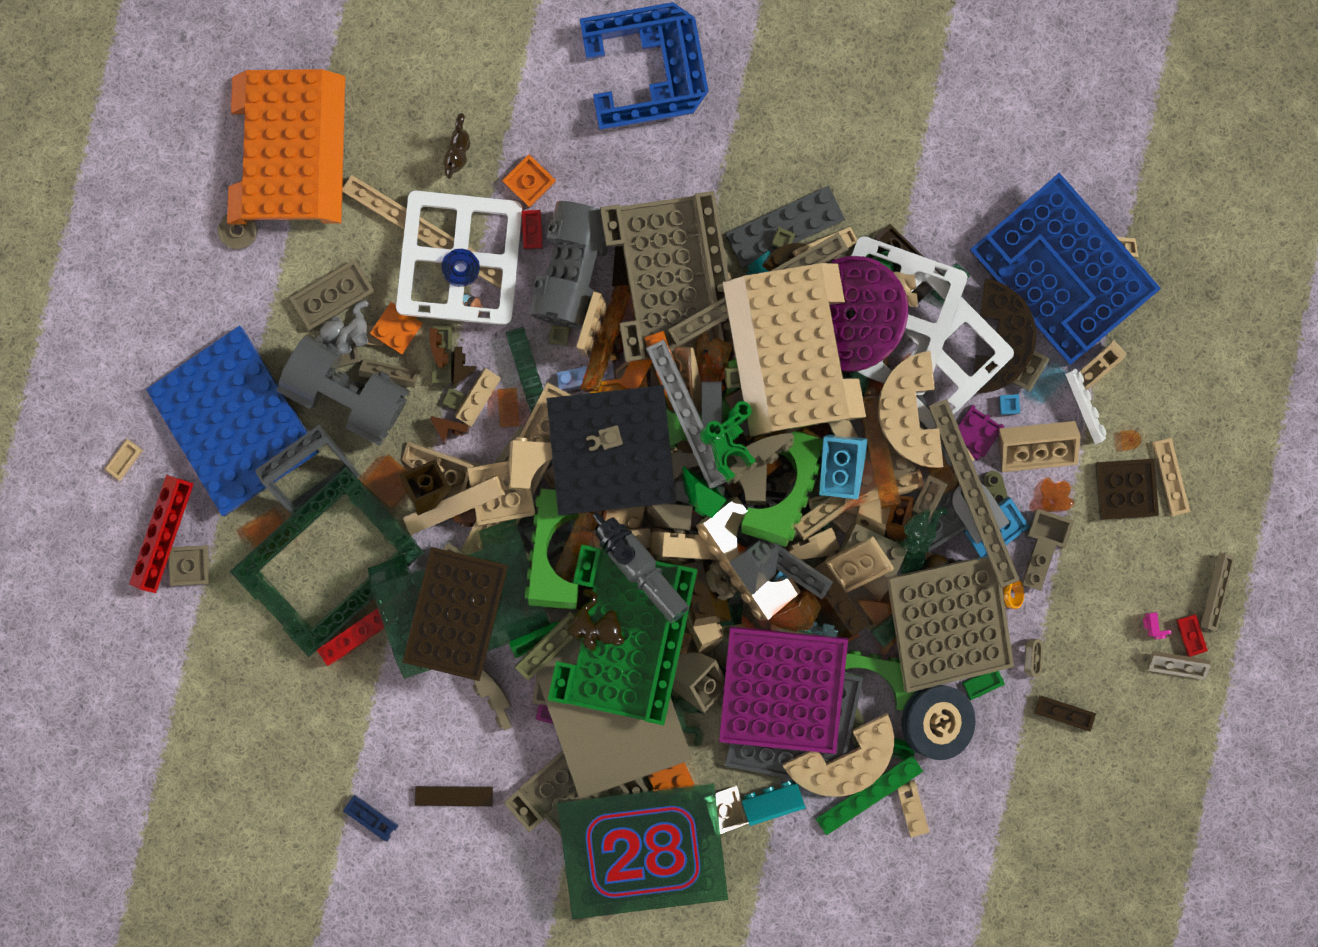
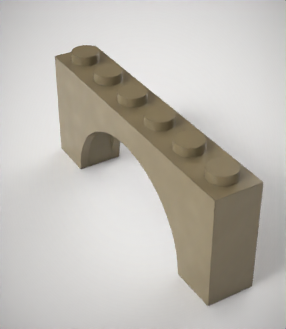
M674 450L671 453L674 485L683 477V466L693 472L701 470L694 453H685L683 450ZM734 455L727 456L726 461L729 469L736 464L733 459ZM759 460L757 461L758 465L750 471L747 469L742 474L743 477L738 481L744 491L746 505H766L767 464L764 466Z

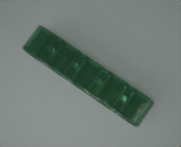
M523 326L507 331L506 336L530 413H532L543 392V387Z

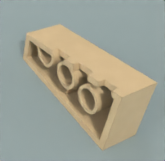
M652 531L650 554L656 555L658 560H668V557H675V561H686L687 558H693V562H705V559L712 560L711 563L719 561L709 550L706 540L701 538L700 535Z

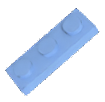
M613 361L557 372L559 388L566 392L589 387L591 382L616 380Z

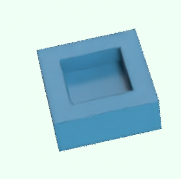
M1019 394L999 396L1000 415L1020 414Z

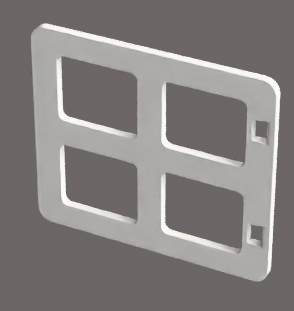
M412 191L408 195L396 303L397 312L404 316L508 325L512 321L522 218L521 203L512 200ZM422 207L457 211L454 247L452 249L421 247L417 245ZM473 212L501 214L508 217L504 254L480 253L468 250L471 215ZM463 252L471 255L476 260L478 267L501 269L503 275L499 308L489 309L464 306V285H456L451 282L448 302L446 304L411 300L415 262L445 263L450 255ZM457 254L450 258L452 260L451 266L457 260H464L470 266L474 262L472 258L464 254ZM457 262L453 266V271L456 275L463 276L466 274L468 266L465 262ZM451 271L450 280L456 283H465V277H456ZM419 306L430 307V313L419 312ZM479 312L490 313V318H480L478 314Z
M865 236L860 237L856 242L852 256L866 257L868 254L899 264L901 266V273L913 275L916 272H922L950 283L949 291L936 323H931L908 314L906 329L930 338L927 351H931L934 372L967 282V274L962 270ZM878 247L890 250L888 257L877 253ZM935 267L946 270L945 276L933 273ZM882 360L875 366L854 373L885 383L887 376L892 370L884 368ZM926 391L916 392V395H923Z
M922 272L915 273L916 287L923 281H926L944 300L946 299L950 288L946 281ZM962 297L960 298L946 339L960 325L968 323L994 350L995 354L973 376H968L941 350L936 365L958 387L957 391L948 399V402L954 406L952 409L953 415L1014 355L1013 349ZM905 328L904 333L917 345V349L909 357L926 352L930 338ZM993 361L997 366L988 373L985 367ZM882 362V366H883L884 368L889 369V368ZM917 398L919 420L928 429H937L930 410Z

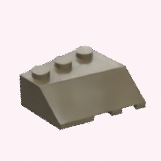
M674 504L645 506L643 516L652 527L674 529V533L686 534V530L690 531L693 506Z
M851 524L839 552L873 536L894 567L893 571L862 585L880 601L888 591L887 578L897 575L908 548L858 524Z

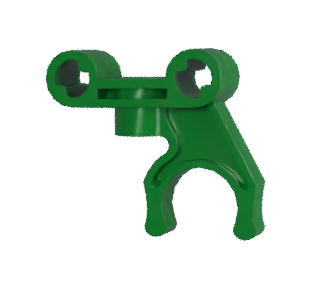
M744 401L738 402L729 411V420L721 425L717 421H711L700 432L701 441L712 446L716 468L727 482L735 477V473L727 466V456L737 455L741 457L747 467H750L756 461L745 446L733 443V440L744 432L739 425L752 412L750 405Z

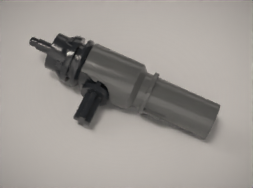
M595 512L593 517L599 525L595 535L600 539V547L605 549L604 552L608 554L631 583L638 584L637 588L645 592L670 623L682 617L688 611L689 606L662 575V570L656 568V560L632 534V531L628 530L626 525L620 524L614 517L605 521L601 515Z

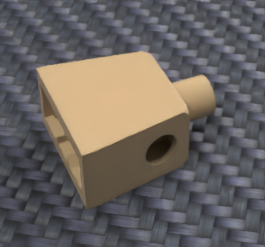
M887 498L847 509V513L857 515L855 524L884 537L893 499Z

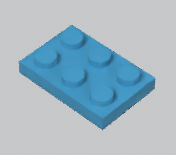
M1009 496L998 503L1010 522L999 529L1005 545L1030 528ZM967 529L964 530L963 533L979 557L986 556L987 553L982 541L976 544Z

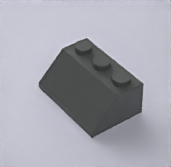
M757 539L729 562L751 595L755 594L776 573L779 548L775 543Z

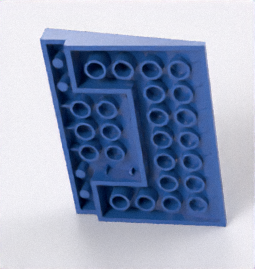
M1060 172L969 250L995 281L1007 285L1024 299L1032 313L1036 328L1068 365H1071L1161 289Z

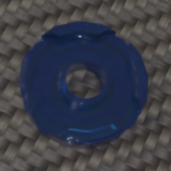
M463 248L454 249L446 254L441 264L445 280L457 287L472 284L478 278L480 272L479 260L474 253ZM459 263L466 266V269L462 272L455 269V266Z

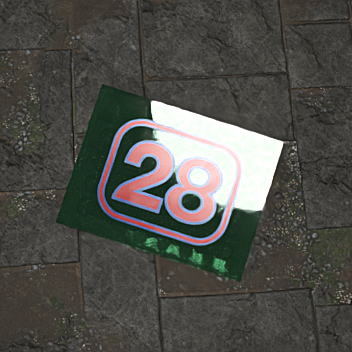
M714 782L557 802L572 919L728 900Z

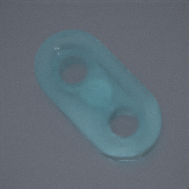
M806 620L805 624H801L800 632L837 637L838 630L834 629L835 625L823 624L822 627L817 626V622Z

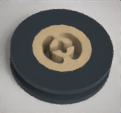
M945 685L929 687L914 692L906 702L901 718L902 733L907 744L916 753L934 760H947L960 754L970 743L976 724L975 712L967 696L958 689Z

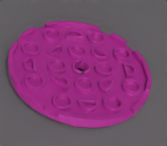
M864 256L841 257L833 260L830 264H838L845 303L829 305L841 372H856L875 366L896 348L907 325L908 300L901 281L888 267L879 261ZM850 309H854L856 314L853 318L848 319L847 312Z

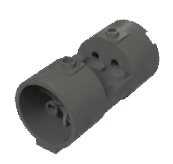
M557 201L547 234V241L554 244V248L551 251L550 265L546 271V276L537 275L528 314L542 321L582 330L593 295V289L589 288L596 256H606L608 246H606L600 209L576 202Z
M307 335L304 336L291 354L281 374L276 391L309 409L314 408L322 395L325 394L352 409L345 428L378 446L382 445L388 436L387 431L394 426L407 401L405 397L410 394V391L390 379L391 376L383 371L373 373L366 384L358 380L354 382L348 379L349 375L342 371L336 372L342 357V353L338 351L339 348L331 343H328V345L322 344Z

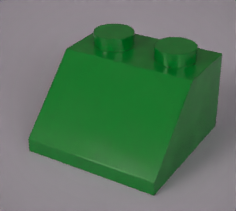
M683 466L684 493L689 498L688 502L695 507V511L701 516L707 515L713 518L725 503V497L716 487L710 489L706 479Z

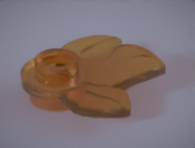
M1049 477L1042 482L1040 491L1043 495L1041 504L1044 510L1048 512H1055L1056 510L1067 511L1074 505V501L1068 497L1071 492L1069 482L1061 481L1055 484ZM1049 499L1054 501V505L1050 504Z

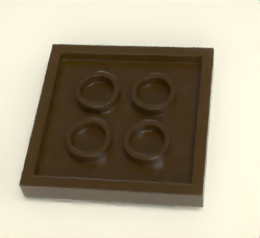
M1155 459L1095 463L1100 520L1159 516Z

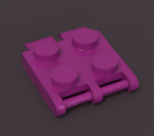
M972 404L958 427L965 445L977 461L980 456L985 457L998 437L999 429L1004 428V425H999L990 419L988 414L984 415L975 409L976 406Z

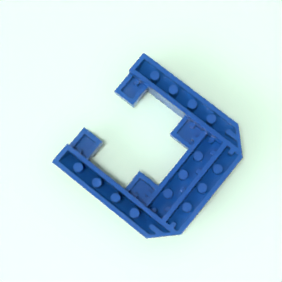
M674 2L580 18L587 60L605 57L602 40L639 33L642 50L661 47L666 73V82L649 84L652 100L649 102L614 107L612 91L593 94L599 130L693 114L708 94L709 90L696 19Z

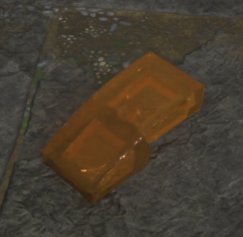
M942 455V468H926L932 476L948 484L943 493L944 495L959 486V483Z

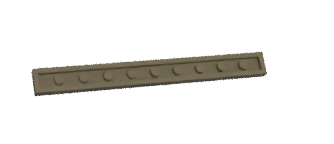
M838 232L772 271L827 263L848 251V247ZM725 297L668 329L678 347L729 319Z
M945 399L929 405L928 408L936 428H939L940 438L1000 588L1020 581L948 400Z

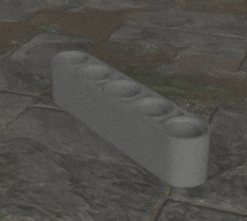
M722 381L702 382V423L704 427L711 421H717L722 425Z

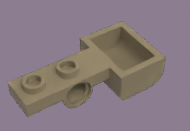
M1035 509L1026 536L1036 539V542L1030 552L1032 556L1030 562H1027L1022 585L1039 591L1042 590L1055 547L1066 548L1074 523L1073 520L1041 509Z

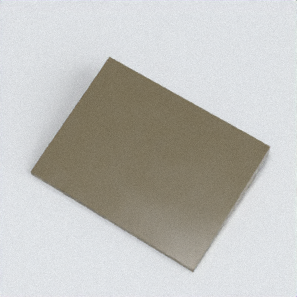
M575 638L569 641L536 673L579 799L692 760L671 697L664 726L640 719L548 700L556 661L577 665L582 638L579 641Z

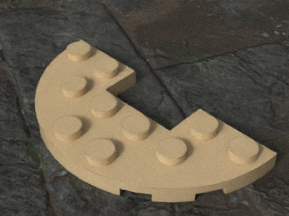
M927 351L905 359L887 376L879 394L878 418L885 438L899 455L920 466L942 468L943 459L939 428L920 430L916 392L935 390L931 351Z
M888 713L852 730L860 745L859 748L828 763L825 762L820 752L807 751L784 762V769L797 784L819 795L840 797L864 790L883 774L893 753L894 733Z

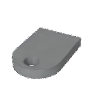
M981 484L997 525L1001 529L1010 522L989 490ZM959 485L952 495V506L975 543L978 544L982 540L966 500L961 495Z

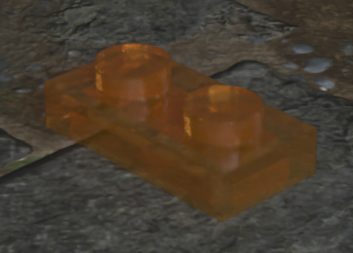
M517 388L497 389L500 428L518 427Z

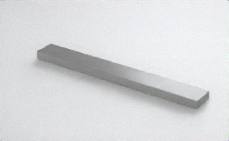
M665 340L647 347L649 356L709 488L712 489L726 482L724 476L716 468L712 446L704 444L700 439V432L705 427Z

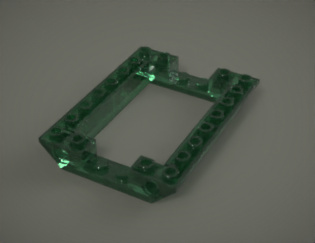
M345 467L229 572L255 600L259 599L284 626L283 630L310 657L425 552L362 481ZM347 494L350 501L368 517L391 546L393 545L398 551L312 628L261 571Z

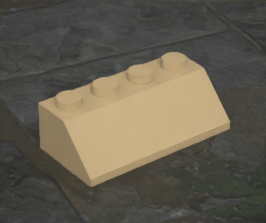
M1076 422L1000 428L998 444L1001 471L1010 472L1078 465L1081 435Z

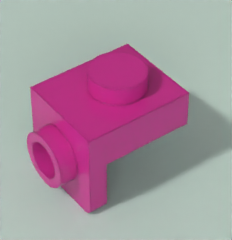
M1157 612L1145 613L1146 617L1143 618V625L1148 630V636H1154V639L1157 640L1165 639L1166 635L1172 634L1171 630L1160 631Z

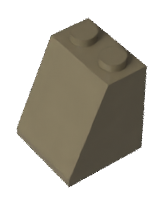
M684 646L680 650L672 690L705 713L724 693L725 677L716 660Z

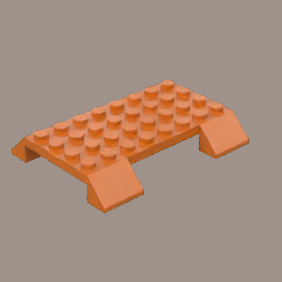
M323 69L245 70L232 77L231 114H245L243 179L238 183L228 186L227 224H247V220H320L322 224H342L346 81L344 75Z

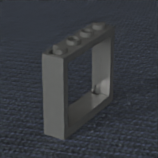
M320 425L255 470L261 483L297 520L360 476L354 464ZM324 444H327L345 465L292 502L273 481Z

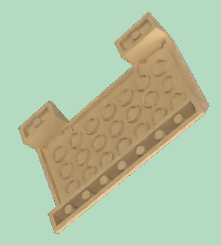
M819 263L746 275L723 282L743 401L747 402L752 410L747 418L750 437L770 434L774 431L866 417L859 379H843L831 318L829 305L845 303L838 264Z

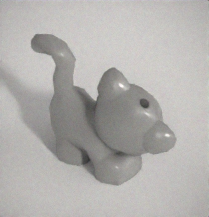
M364 300L354 305L352 313L356 318L347 326L343 324L339 317H333L331 321L321 328L320 335L315 340L322 344L328 345V343L337 346L339 348L338 351L342 355L351 352L353 342L358 347L366 345L368 343L367 323L360 309L368 307L369 302Z

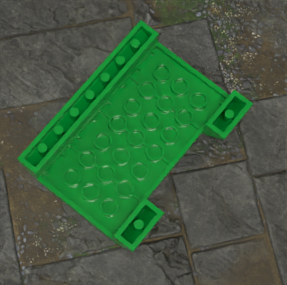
M581 544L573 583L592 587L597 595V604L588 611L593 623H596L599 618L604 617L608 611L614 610L617 613V620L622 630L621 634L624 638V643L617 646L603 644L599 640H595L597 645L592 653L581 642L577 665L556 661L548 700L640 719L664 726L689 609L678 620L670 623L645 592L637 588L638 584L631 583L608 554L604 552L605 550ZM656 561V568L662 570V575L690 608L698 569Z

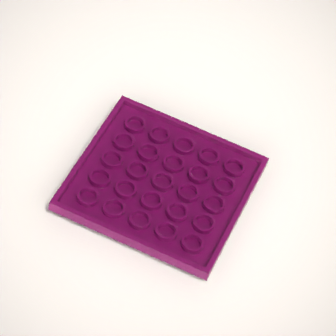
M730 627L719 742L836 754L848 638Z

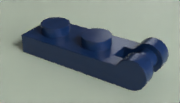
M356 794L343 810L347 815L386 842L391 838L390 834L393 830L396 831L399 826ZM382 823L387 825L384 831L379 828Z

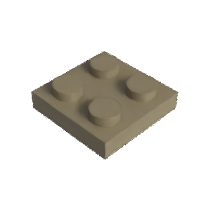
M209 545L172 547L169 555L170 586L210 584Z

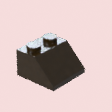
M436 459L400 474L403 487L417 515L435 509L451 490Z

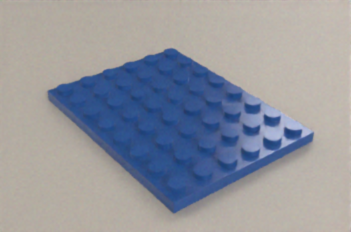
M240 325L146 389L221 516L224 517L266 489L255 470L307 434L306 429L285 395L276 391L278 388L277 382L247 333ZM317 449L315 452L307 456L305 459H303L298 464L293 466L291 469L286 471L284 474L279 476L273 482L275 483L276 481H278L279 479H281L282 477H284L285 475H287L288 473H290L291 471L305 463L307 460L318 454L319 450Z

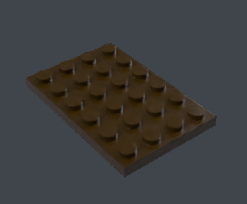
M431 547L402 663L480 681L509 565Z

